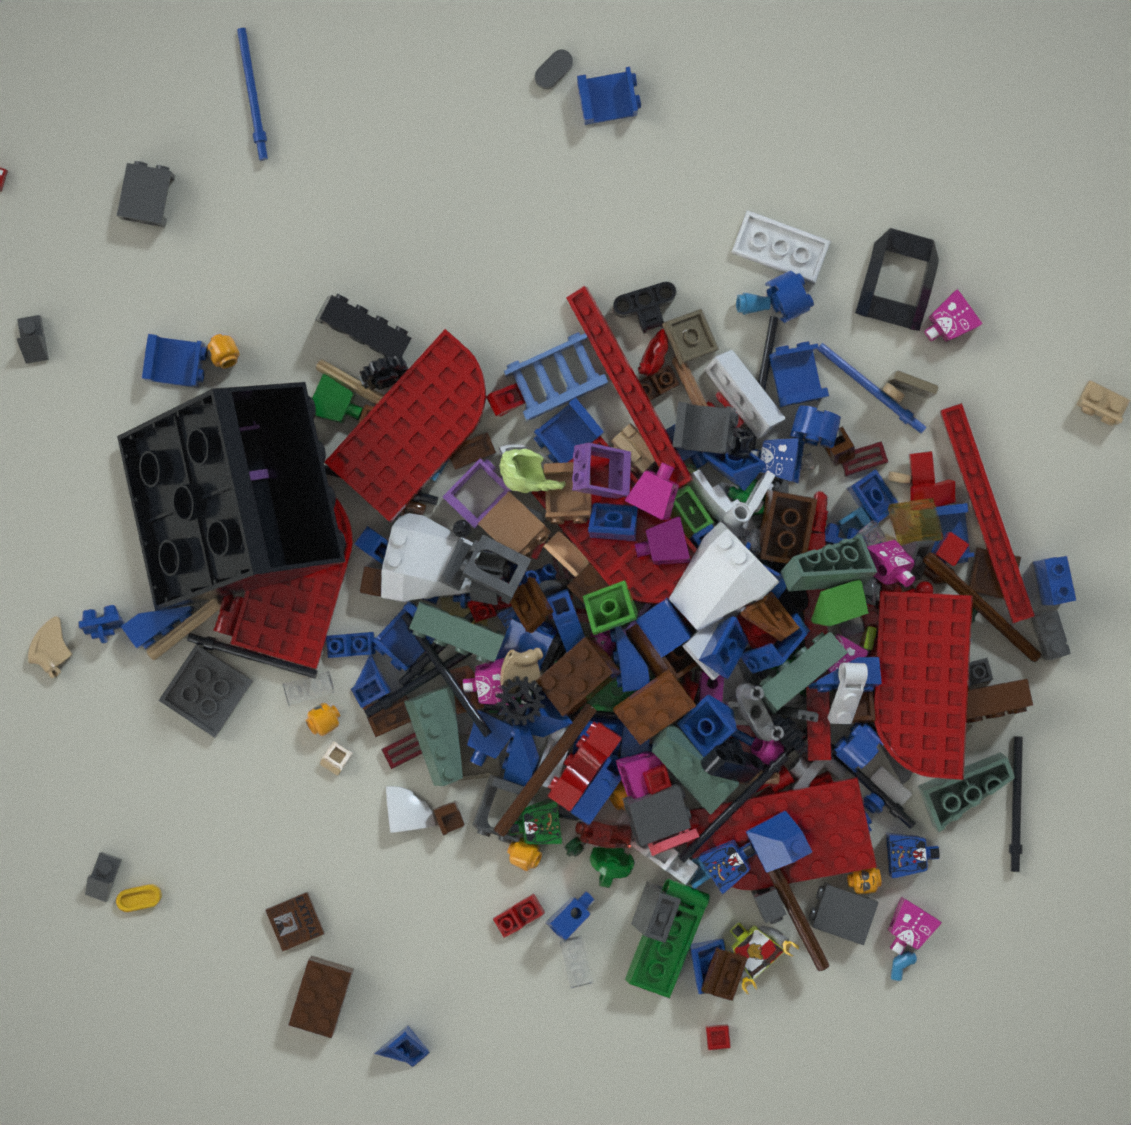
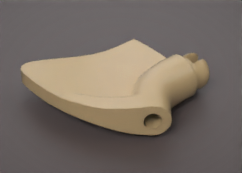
M54 616L38 630L28 652L29 664L40 665L46 673H49L51 678L61 674L58 666L73 655L64 642L59 617Z
M513 649L510 650L502 665L501 685L507 686L505 680L510 679L513 682L515 676H519L520 681L523 677L527 676L528 683L533 680L536 681L541 676L537 664L538 660L543 658L541 649H529L521 653ZM518 686L511 688L508 693H515Z

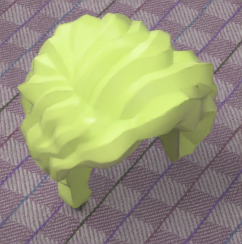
M513 449L502 454L499 465L500 474L505 485L512 491L528 493L530 491L563 489L566 486V482L547 480L545 478L544 469L541 466L544 458L539 453L536 454L529 449Z

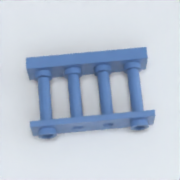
M580 332L575 333L567 338V342L522 363L515 361L506 366L505 376H514L527 404L525 406L526 410L523 411L527 422L569 403L575 397H582L608 385L605 374L599 376V373L595 372L582 342L587 340L586 333L580 335ZM573 346L588 376L586 378L587 382L581 385L575 382L562 354V351ZM554 356L568 386L566 387L567 391L560 395L558 392H555L541 362ZM532 365L547 394V401L540 404L534 400L521 370Z

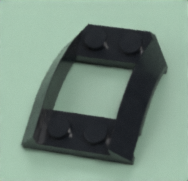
M889 228L874 242L855 313L866 318L869 317L909 328L910 330L920 331L939 263L934 240ZM885 251L927 262L915 306L874 295Z

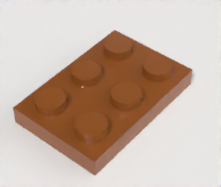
M668 669L616 705L613 710L641 745L696 707V704L670 669Z

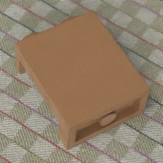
M574 462L544 464V474L547 480L566 482V486L563 489L546 491L545 518L547 521H551V524H564V521L573 520V523H586L591 517V494L572 491Z
M509 491L478 523L495 541L528 558L531 557L533 550L538 545L543 544L547 540L551 532Z

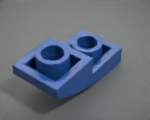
M374 632L327 636L328 658L376 654L375 643L373 642Z

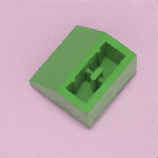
M689 485L677 492L670 518L680 517L683 532L690 539L693 534L714 522Z

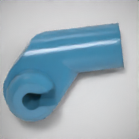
M904 951L902 955L899 954L893 959L892 980L902 981L903 969L911 964H915L917 961L915 953Z

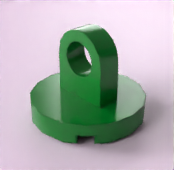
M603 843L599 844V847L592 849L589 860L594 869L600 873V887L610 888L613 878H625L632 873L635 864L634 859L630 853L629 855L624 853L625 849L622 847Z

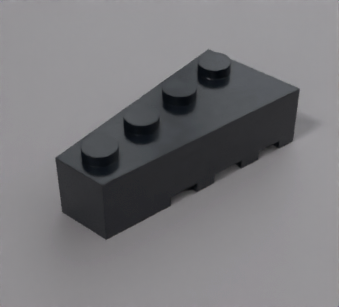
M338 293L336 296H327L315 319L321 324L324 321L333 330L350 335L349 337L352 340L368 345L370 349L383 356H390L391 358L403 356L412 339L407 336L408 331L399 326H396L395 329L387 325L389 321L381 316L376 315L374 318L368 315V309L358 304L356 307L348 304L349 299Z

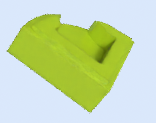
M870 626L866 627L859 646L871 650L877 629Z

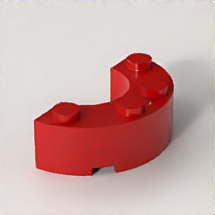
M593 721L586 731L588 736L586 737L583 734L577 742L578 750L576 753L572 754L570 752L563 764L566 767L559 778L555 776L548 785V788L551 789L548 797L568 811L572 810L598 769L622 739L621 736L600 722L595 723Z

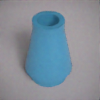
M745 292L742 295H737L736 308L738 313L745 315L770 309L771 301L769 296L764 297Z

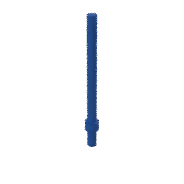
M238 28L237 33L255 132L253 133V140L257 144L259 160L263 161L268 159L265 144L267 136L262 126L246 28Z
M824 343L817 348L820 353L899 416V420L904 424L908 423L920 434L926 429V426L913 416L914 413L909 409L905 410Z

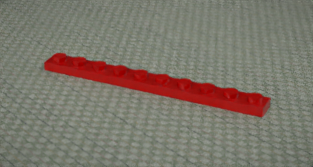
M583 286L566 297L658 467L660 468L662 462L674 467L669 480L678 484V489L692 482L693 479L677 449L673 447L671 438L588 287Z
M961 403L940 410L1011 622L1016 623L1034 617L1035 615L963 405Z
M825 533L811 534L808 551L819 550L826 546ZM827 589L806 590L809 604L804 610V623L810 630L805 637V647L807 649L814 645L812 640L823 632L824 635L828 633V626L814 624L811 621L820 592ZM828 669L827 671H825L822 675H820V676H819L815 681H813L812 683H814V682H816L817 680H819V679L823 678L824 676L828 675V674H829V669ZM807 686V711L819 714L817 722L807 720L808 760H832L831 724L828 720L830 691L817 692V689H809V686Z

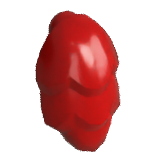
M664 328L658 331L649 342L640 363L641 367H638L639 374L652 376L663 366L665 355L669 348V339Z

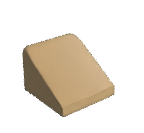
M334 741L321 759L320 765L338 776L353 753Z

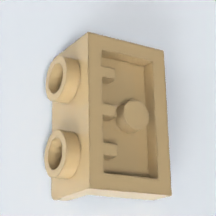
M1090 380L1087 382L1077 406L1082 408L1081 411L1090 416L1095 414L1101 417V421L1105 424L1114 426V424L1122 423V416L1130 400Z

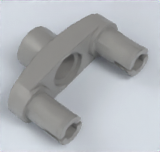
M750 683L738 685L735 694L739 704L738 713L741 719L747 721L758 739L764 741H778L779 738L781 739L784 736L783 729L773 725L768 711L761 700L764 696L763 689ZM754 707V714L751 716L750 709Z
M832 753V760L807 761L804 757L798 756L788 768V771L795 776V782L791 783L788 790L807 787L822 768H826L838 779L844 776L847 768L838 762Z

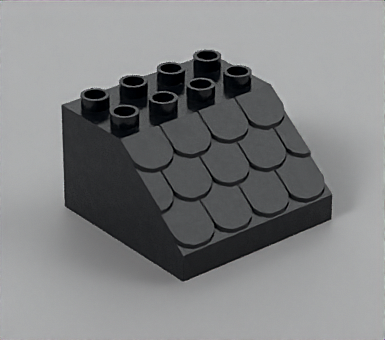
M305 382L213 388L117 436L155 611L179 608L295 580L345 562L346 540L342 531L338 529L334 512L336 496L333 488L328 485L324 467L326 451L323 443L318 440L314 423L316 407L313 399L308 396ZM254 421L255 425H259L260 427L258 429L246 430L241 432L239 429L241 427L254 426ZM268 470L269 478L251 481L250 471Z

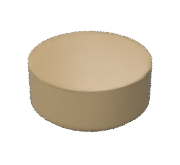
M886 383L883 387V391L897 402H901L905 397L902 392L889 383Z
M889 471L888 479L889 481L909 484L911 475Z

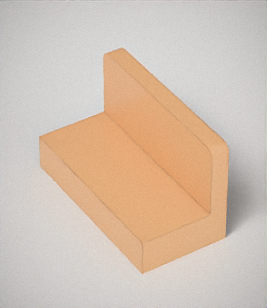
M560 531L543 546L575 577L590 564L577 547Z

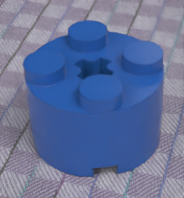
M790 270L765 283V286L770 287L766 292L767 296L770 297L771 305L776 313L781 312L783 317L780 319L784 323L810 311V307L814 306L810 294H806L803 287L805 286V281L800 273L795 274Z
M800 405L795 415L790 437L800 440L805 439V444L817 446L818 443H821L820 445L823 447L832 448L835 444L841 416L826 410L824 412L819 411L816 407Z
M854 723L850 728V734L846 738L842 736L834 745L836 747L834 749L835 755L854 773L858 772V766L862 769L879 752L876 748L879 743L883 746L877 731L868 723Z

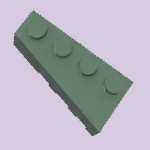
M862 534L855 535L851 539H843L834 545H826L819 550L814 549L794 556L781 571L788 591L830 589L858 579L865 586L877 573Z
M421 601L409 628L413 630L412 634L418 637L425 638L426 635L435 638L434 643L444 647L450 644L456 647L455 651L464 655H468V652L477 655V660L488 664L489 661L495 662L505 637L504 632L497 630L495 633L488 626L480 623L472 624L470 620L464 617L452 616L445 610Z
M823 632L812 640L813 646L809 649L804 646L795 654L796 660L791 664L786 661L777 669L779 673L774 678L769 675L759 683L764 692L761 700L772 714H775L782 706L792 700L848 653L831 632H828L826 635Z
M449 685L441 686L404 701L433 785L445 786L462 779L463 773L455 698Z
M668 725L654 736L652 752L710 815L739 786L737 781L712 776L705 772L700 763L703 756L686 734L674 725Z
M1000 752L965 766L963 780L935 778L918 785V789L933 827L938 832H941L946 828V825L953 820L959 819L963 813L980 804L981 800L988 795L994 794L1012 781L1015 776L1008 758Z

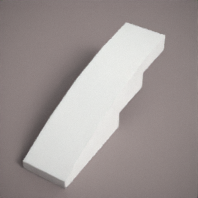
M700 469L691 474L693 481L688 483L687 486L691 487L701 504L744 543H751V546L758 541L759 530L751 518L739 529H731L724 522L725 513L736 503H739V500L737 499L731 503L719 484L711 487Z
M625 812L611 830L687 886L701 868L690 859L683 863L678 858L681 852L675 848L652 856L648 844L640 846L634 840Z

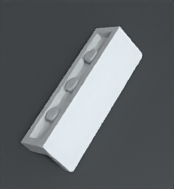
M733 350L716 356L705 368V372L733 408L736 409V412L757 439L764 437L773 426L785 420V416Z

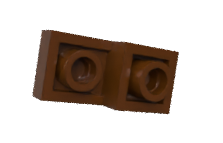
M670 365L660 369L654 375L639 381L650 401L680 385Z

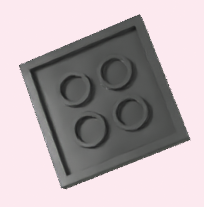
M196 644L159 701L216 738L253 681Z

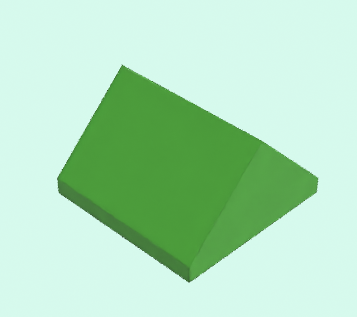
M858 579L821 591L811 621L814 624L832 626L868 614L861 580Z
M625 580L583 596L593 635L637 619L638 611Z

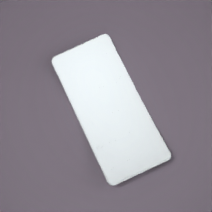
M883 766L870 778L886 795L901 806L912 796V793Z

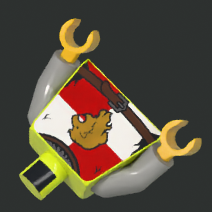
M739 922L730 930L737 939L731 946L732 952L748 958L740 979L742 989L748 995L747 986L752 984L757 990V985L753 980L781 954L785 952V954L793 957L789 952L791 946L799 950V946L789 941L778 929L767 926H760L758 928L754 925L747 931Z

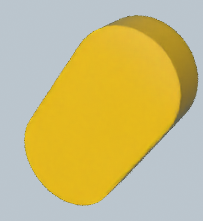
M155 884L128 888L117 895L116 904L123 912L154 907L161 901L162 892Z

